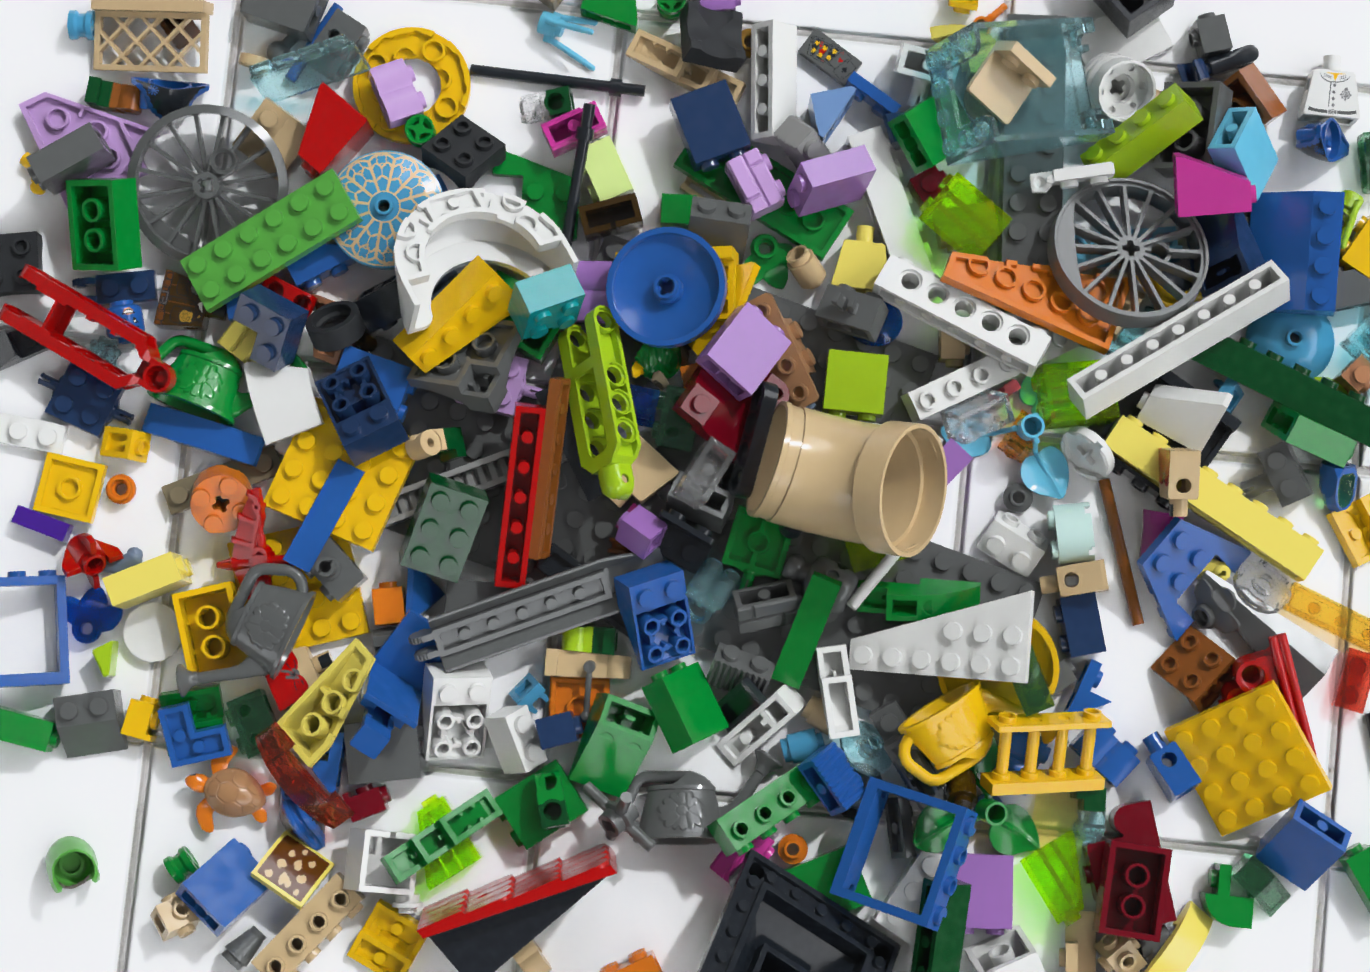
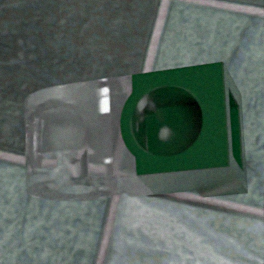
M568 85L523 95L518 98L520 118L523 124H534L545 120L550 121L575 109L573 92Z

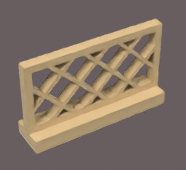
M91 0V9L95 10L93 70L208 74L210 15H214L213 3L204 0ZM104 18H114L120 25L110 37L103 30ZM136 18H141L148 27L136 37L128 26ZM164 19H169L176 28L164 38L156 27ZM175 19L183 21L179 24ZM191 20H201V31L192 39L184 28ZM125 31L133 42L122 52L114 43V40ZM153 32L161 43L150 53L141 42ZM181 33L188 40L189 44L178 54L170 45V42ZM110 45L119 56L111 64H102L103 51ZM138 46L147 57L139 65H134L127 56ZM166 47L175 58L167 66H162L155 57ZM193 47L200 54L199 67H190L183 59ZM124 60L127 65H120V63ZM178 62H180V63L182 64V66H175V65H176Z

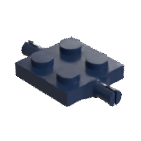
M71 362L59 380L45 373H42L40 375L41 378L38 379L39 385L53 390L52 398L44 411L47 415L99 439L104 432L105 426L112 422L113 419L127 426L131 425L132 422L130 420H134V414L120 409V399L125 389H115Z

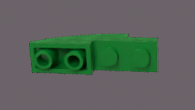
M920 578L919 584L880 581L857 608V612L886 614V620L920 621L979 605L981 582ZM865 580L858 581L857 589Z

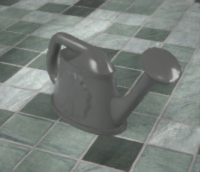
M261 563L249 569L231 603L225 620V630L230 644L247 655L246 659L232 667L204 672L190 671L182 664H178L176 667V684L181 697H185L194 686L204 683L270 675V678L274 680L278 676L303 629L316 597L315 591L308 592V582L301 570L295 566L280 563ZM262 575L287 576L293 579L296 584L295 590L265 584V582L260 581L245 605L256 580Z
M756 749L754 752L757 762L754 772L734 800L722 807L718 805L715 794L716 787L700 773L690 770L641 772L634 777L627 790L632 795L631 802L633 803L640 787L645 783L673 784L648 786L646 790L648 793L640 822L635 820L634 823L656 842V845L717 844L706 826L751 797L762 779L769 772L782 769L783 765L766 751Z

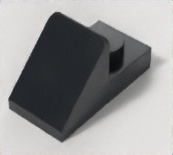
M5 328L0 331V371L50 349L18 330L9 331Z

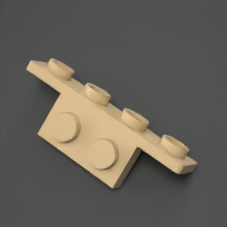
M1067 910L1065 912V948H1059V967H1065V972H1096V950L1093 947L1096 944V931L1093 930L1095 911Z

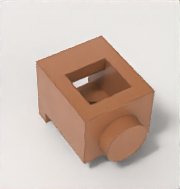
M1361 354L1352 359L1333 380L1339 382L1347 391V394L1350 390L1363 394L1370 388V362Z

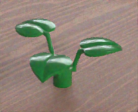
M993 737L991 748L981 762L970 768L976 777L978 788L985 796L976 805L975 812L978 813L976 822L983 821L991 825L988 832L991 846L999 853L1015 855L1039 850L1038 832L1029 813L1019 805H1004L994 800L993 796L980 785L977 773L991 772L996 766L998 744ZM926 806L920 812L916 821L913 836L914 846L925 852H943L955 815Z

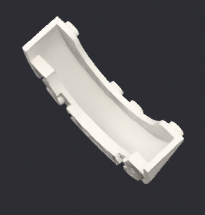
M460 188L436 194L418 204L416 210L408 218L405 217L396 236L394 265L404 327L407 334L427 329L431 325L433 318L431 297L438 282L449 272L468 265L477 255L487 264L506 267L525 278L567 264H571L576 273L579 260L554 221L544 212L539 214L526 206L527 201L505 192L503 196L486 193L485 188Z

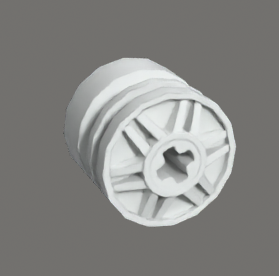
M1115 52L1101 53L1092 58L1083 68L1079 78V93L1083 102L1091 110L1119 122H1124L1137 110L1155 98L1156 81L1152 71L1144 63Z

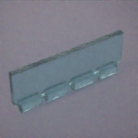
M340 34L324 40L323 44L317 42L299 48L298 54L296 51H291L273 57L272 62L268 59L250 65L249 71L251 74L250 80L264 99L269 97L274 102H278L317 89L322 82L328 85L370 71L371 66L353 40L348 42L347 37L344 34Z

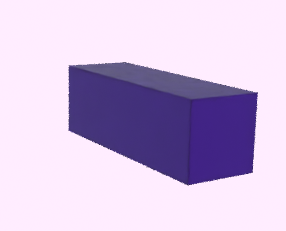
M21 505L17 506L11 520L15 524L68 543L74 528L71 524Z

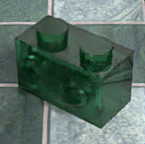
M668 385L666 392H660L657 409H662L660 421H654L651 438L656 439V447L692 454L696 432L691 429L692 425L672 410L686 388Z
M257 689L226 702L228 710H225V715L231 727L235 726L239 738H236V743L242 755L247 754L248 759H253L287 745L283 736L274 727L277 719L265 689Z

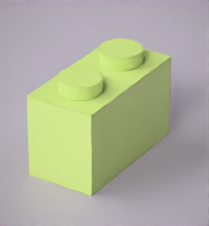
M610 135L590 143L584 175H587L591 184L587 186V190L593 203L634 193V188Z

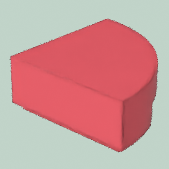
M1012 379L1000 389L989 394L987 399L993 407L1018 392L1021 386L1017 379Z

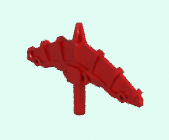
M255 487L252 490L248 489L246 491L248 499L242 512L237 513L236 517L240 519L235 536H231L230 540L234 543L232 557L216 563L217 568L234 571L240 585L249 569L257 564L280 563L292 565L282 560L285 555H275L272 548L266 544V536L263 530L266 519V503L263 501L261 487ZM273 575L258 577L247 599H250L260 581L273 585L271 579Z

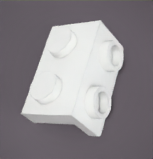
M999 510L976 547L1019 575L1028 578L1045 554L1049 540L1046 539L1041 531L1035 528L1030 529L1022 524L1020 519L1014 514Z

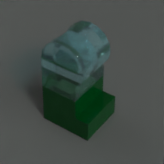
M1104 788V790L1070 792V798L1078 799V817L1073 824V833L1080 841L1096 843L1103 837L1105 831L1107 788Z

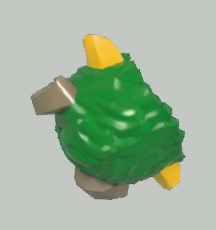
M643 344L635 356L636 362L632 363V376L637 378L643 375L660 390L666 389L669 386L667 379L673 377L681 366H685L688 363L689 352L687 347L683 345L675 348H656Z

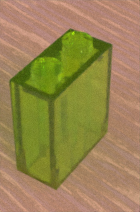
M959 172L954 176L949 173L938 186L942 191L936 198L928 197L918 209L922 212L918 218L957 252L981 256L1013 221V218Z
M1099 360L1042 364L1036 369L1031 378V386L1037 394L1036 412L1039 413V416L1045 423L1044 430L1111 424L1120 417L1118 402L1086 420L1069 398L1067 379Z

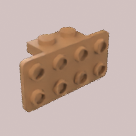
M764 293L748 301L750 304L757 306L768 321L780 327L784 331L785 336L792 342L769 372L773 373L787 385L789 389L788 402L798 407H807L817 402L819 394L810 377L811 374L816 372L813 366L816 364L811 350L809 348L805 349L801 340L803 332L796 321L793 322L792 318H783L773 295L770 293Z

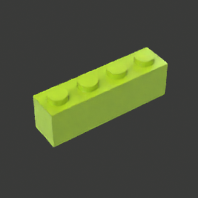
M1174 83L1144 107L1137 110L1105 137L1089 147L1080 155V158L1084 165L1112 162L1115 169L1113 178H1127L1204 119L1195 102Z

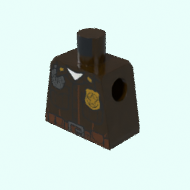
M166 269L153 323L155 326L166 330L207 331L210 318L226 321L228 316L226 304L209 313L206 311L189 277Z

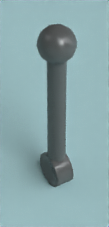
M592 660L586 661L583 666L586 671L584 708L580 718L585 723H587L590 714L592 672L596 669V664Z

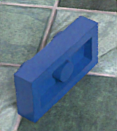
M855 71L847 79L845 87L853 86L857 89L854 100L860 103L862 101L866 102L872 107L871 111L879 118L883 119L882 116L885 114L900 111L902 105Z

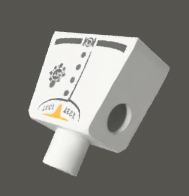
M1324 55L1323 69H1313L1308 74L1297 121L1315 122L1325 118H1334L1339 125L1352 126L1360 119L1356 74L1352 71H1341L1340 55Z

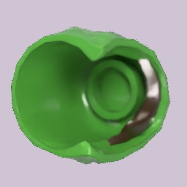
M65 836L50 846L45 863L47 876L55 893L62 892V888L74 889L90 879L94 883L100 880L95 851L84 839L76 836Z

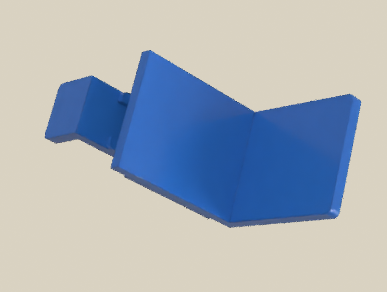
M412 609L405 614L374 655L376 661L362 687L359 703L365 707L362 724L351 738L350 745L371 759H375L390 741L393 726L401 729L404 724H407L414 729L418 725L425 663L442 662L440 656L423 662L415 660V651L429 645H436L434 639L417 645L409 643L408 638L412 633L422 629H430L428 620Z

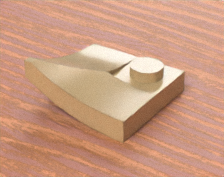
M266 97L251 118L261 125L274 140L288 170L298 156L307 125L269 97ZM245 125V127L243 128V130L240 132V134L237 136V138L235 139V141L232 143L233 146H234V144L236 143V141L239 139V137L241 136V134L243 133V131L246 129V125ZM251 130L238 150L247 157H251L265 148L266 145ZM270 152L254 160L268 174L277 172Z

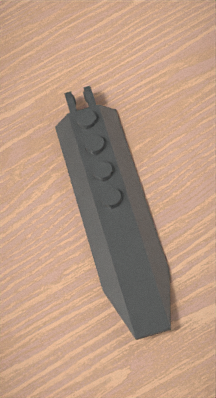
M657 547L644 560L633 552L600 558L428 618L430 629H422L412 633L408 640L410 644L417 645L434 639L436 645H429L415 651V660L423 662L440 656L445 672L449 673L619 613L616 593H614L616 591L613 577L664 561L661 550Z

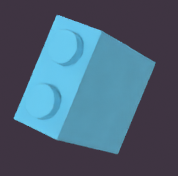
M1256 107L1228 108L1207 149L1215 166L1246 176L1251 181V185L1256 186V201H1258L1279 159Z

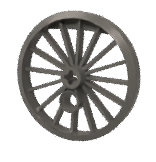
M202 104L187 106L159 119L144 133L137 143L127 172V178H136L139 227L141 231L158 249L179 261L201 248L199 244L208 202L215 239L221 236L215 201L232 228L237 226L220 197L249 218L254 216V214L224 194L223 191L271 203H276L286 197L289 191L288 174L284 159L267 131L249 116L237 110L219 105ZM204 114L221 116L214 151L210 155L209 163L200 121V115ZM191 116L194 117L203 170L174 126L176 122ZM228 117L246 125V129L232 149L221 147ZM169 127L198 174L154 144V140L166 128ZM252 130L264 142L266 147L240 163L236 152ZM149 147L191 175L194 180L142 168V162ZM270 152L277 172L223 181L265 153ZM222 153H228L232 157V165L226 170L221 169L217 163L218 157ZM140 172L190 183L192 186L140 195L139 175ZM278 177L277 199L224 187L225 185ZM213 179L211 185L214 187V190L203 192L205 186L202 184V181ZM194 191L158 215H155L141 202V199ZM197 197L175 229L162 220L163 217ZM202 202L194 242L180 234V231Z
M1131 178L1108 179L1109 182L1105 184L1086 185L1066 201L1054 218L1048 234L1047 254L1049 265L1055 280L1066 296L1092 317L1108 324L1126 328L1159 326L1188 309L1200 292L1209 265L1207 240L1196 217H1178L1175 213L1174 195L1145 181ZM1105 197L1120 198L1122 227ZM1128 198L1144 202L1132 235ZM1095 199L1109 226L1090 211L1084 203ZM1149 205L1164 213L1144 234L1137 238ZM1074 211L1100 233L1075 224ZM1168 218L1180 229L1145 241ZM1075 235L1099 245L1076 244ZM1185 237L1191 249H1173L1166 243ZM1150 253L1157 254L1160 258L1151 255ZM1077 254L1103 255L1079 264L1077 261ZM1171 258L1193 259L1194 272L1169 262ZM1111 262V265L1086 288H1083L1080 272ZM1116 269L1119 272L1107 304L1089 294L1104 278ZM1162 271L1192 282L1190 291L1184 293ZM1124 273H1127L1131 311L1121 310L1112 306ZM1136 275L1156 311H1139ZM1149 276L1178 302L1165 307Z

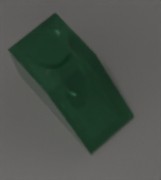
M1031 644L1028 683L1012 682L1026 717L1055 706L1053 694Z
M1245 853L1232 867L1231 881L1248 897L1254 898V903L1270 918L1291 896L1279 879L1252 854Z

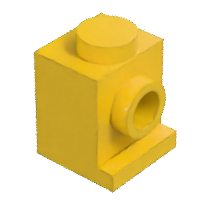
M143 694L140 699L131 698L120 733L148 742H155L157 736L152 735L153 729L157 730L160 724L157 712L160 708V705H158L159 699Z

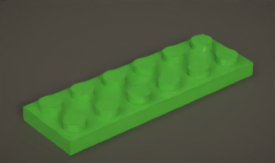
M330 169L180 260V263L206 311L212 313L240 296V293L270 278L359 224L363 219L336 171Z

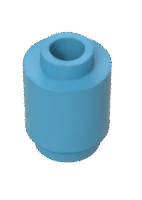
M814 728L787 734V738L780 739L786 763L791 761L794 764L803 762L818 748L825 745L822 732L816 733Z

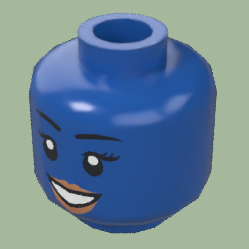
M120 300L109 303L108 310L145 331L142 308L139 305L133 304V300ZM105 327L107 337L118 339L119 345L131 344L130 341L123 337L110 334L111 330Z

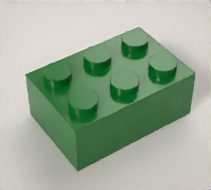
M83 178L66 180L73 270L121 271L141 268L142 254L136 178Z

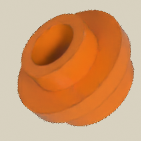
M115 475L107 482L106 494L114 503L126 504L136 495V484L127 475ZM121 484H125L127 487L123 495H119L117 492V488Z
M788 834L779 841L778 854L784 862L798 864L807 856L808 846L800 835ZM791 843L798 845L799 850L795 855H790L787 852V847Z

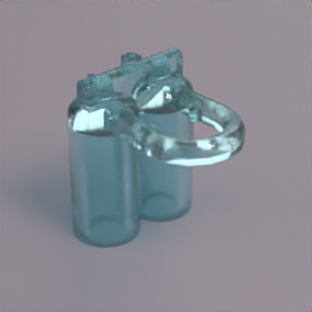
M707 558L687 585L685 595L688 597L690 618L692 622L697 624L708 622L713 613L715 614L716 611L721 610L732 596L731 591L736 590L741 583V577L736 571L732 569L723 570V565L715 558ZM696 601L697 606L705 607V616L699 617L693 614L690 610V605H693Z

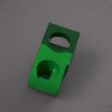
M560 771L535 774L536 796L543 831L571 827Z

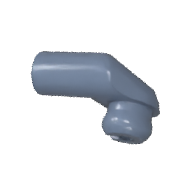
M131 547L121 560L109 563L106 559V567L103 572L114 574L142 563V550L138 547Z

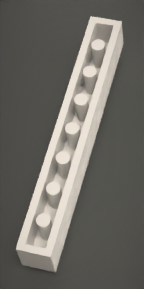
M1271 259L1068 378L1067 385L1071 402L1086 420L1290 301L1289 278Z

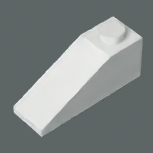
M784 684L715 745L732 765L736 767L808 703L795 688Z

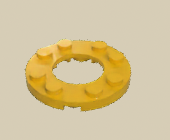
M405 27L389 31L375 39L367 47L368 49L363 54L359 63L357 62L353 75V95L360 114L369 121L373 131L389 141L411 145L405 133V124L389 129L368 78L370 68L403 58V60L418 59L429 63L437 71L441 79V92L436 103L429 110L424 111L423 115L432 120L436 134L461 114L464 115L467 110L471 96V79L465 59L451 41L436 34L435 31L419 27Z

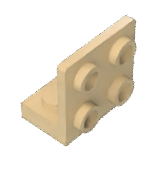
M997 41L967 85L966 90L1002 124L1008 125L1031 90L1037 87L1050 88L1056 77L1018 41Z

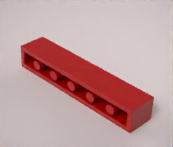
M515 402L494 576V586L517 588L526 583L546 416L545 405Z

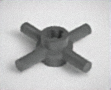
M590 781L582 788V791L604 811L598 817V820L606 831L605 836L608 840L614 841L622 832H627L647 852L656 845V842L634 823L639 817V811L631 802V793L623 792L614 802L610 801Z

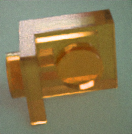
M1022 409L1011 426L1017 425L1018 421L1029 415V413ZM1017 432L1006 433L997 448L1004 452L1007 457L1022 463L1032 451L1033 442L1021 439Z

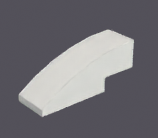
M846 644L816 647L814 653L829 739L860 735Z

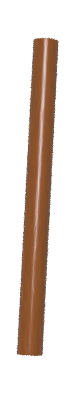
M1110 478L1102 479L1098 483L1132 626L1144 624Z

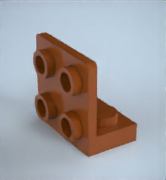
M1192 625L1151 666L1153 672L1182 693L1188 699L1192 708L1198 713L1207 710L1221 695V689L1226 682L1235 680L1232 674L1235 658Z

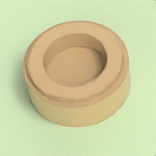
M240 52L238 63L248 68L265 71L267 70L269 59Z

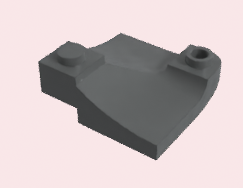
M502 320L426 374L414 364L406 379L412 387L430 390L450 397L468 406L469 410L496 414L508 392L506 388L515 352L521 340L520 334L513 321Z

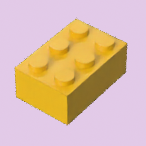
M228 581L171 594L187 670L204 672L238 665L246 659L247 655L230 644L225 630L226 614L237 593L235 582Z

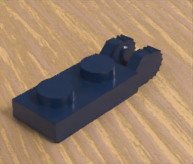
M155 270L95 275V278L84 277L72 280V287L74 288L96 286V296L88 295L86 297L101 306H109V303L120 300H133V303L158 300Z

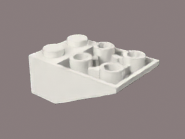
M484 661L449 673L445 672L442 662L425 663L422 687L425 761L484 758L487 728L483 719L489 716L493 676Z

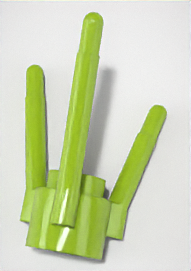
M1351 190L1343 191L1345 192L1343 209L1344 224L1340 246L1342 249H1345L1357 214L1364 202L1361 195Z

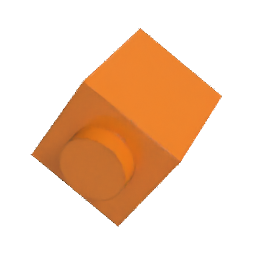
M397 581L379 583V588L372 589L375 625L399 624L406 614L405 588L397 586Z

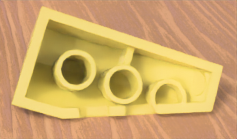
M357 638L347 646L274 725L310 768L333 745L376 661V658Z

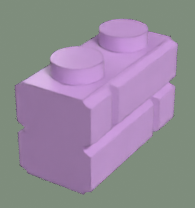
M754 148L741 156L739 155L727 161L724 168L741 203L752 205L751 221L781 208L785 200L783 196L786 195L782 182L779 179L774 180L770 172L773 167L766 153L761 155L758 148Z

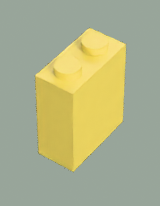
M170 551L106 576L102 580L112 606L126 610L192 584L190 576L194 575L188 558L183 559L182 555Z

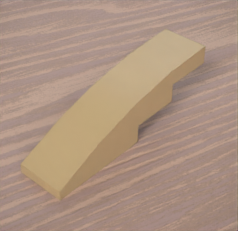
M639 28L625 53L627 57L689 91H694L726 79L736 106L747 87L745 82L719 71V69L683 62L681 47Z

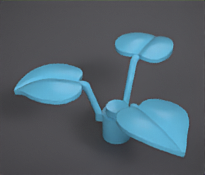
M1051 364L1036 369L1032 378L1029 376L1025 377L1020 385L1019 398L1025 405L1033 407L1031 414L1020 419L1017 425L989 431L991 427L989 416L979 408L968 407L955 413L941 427V435L947 443L952 438L971 457L982 456L990 450L991 439L989 436L1017 432L1021 439L1033 442L1032 452L1034 456L1024 459L1020 468L1023 484L1030 491L1039 495L1062 499L1065 496L1069 483L1068 463L1064 454L1054 446H1047L1040 452L1038 451V443L1040 442L1038 437L1044 432L1045 423L1037 412L1038 410L1042 415L1053 416L1060 413L1066 407L1069 400V391L1063 364Z

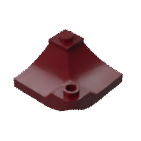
M698 365L684 385L686 389L672 410L692 425L691 429L735 463L753 394L738 401ZM768 373L763 381L775 383L779 389L776 407L781 401L788 402L789 389L787 385L773 373Z

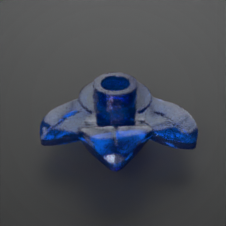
M101 586L95 590L91 587L81 600L72 596H66L67 621L72 625L74 638L81 643L90 644L97 641L102 632L113 630L122 618L123 609L108 605L107 595ZM90 623L93 629L90 634L86 635L83 632V627L85 624Z

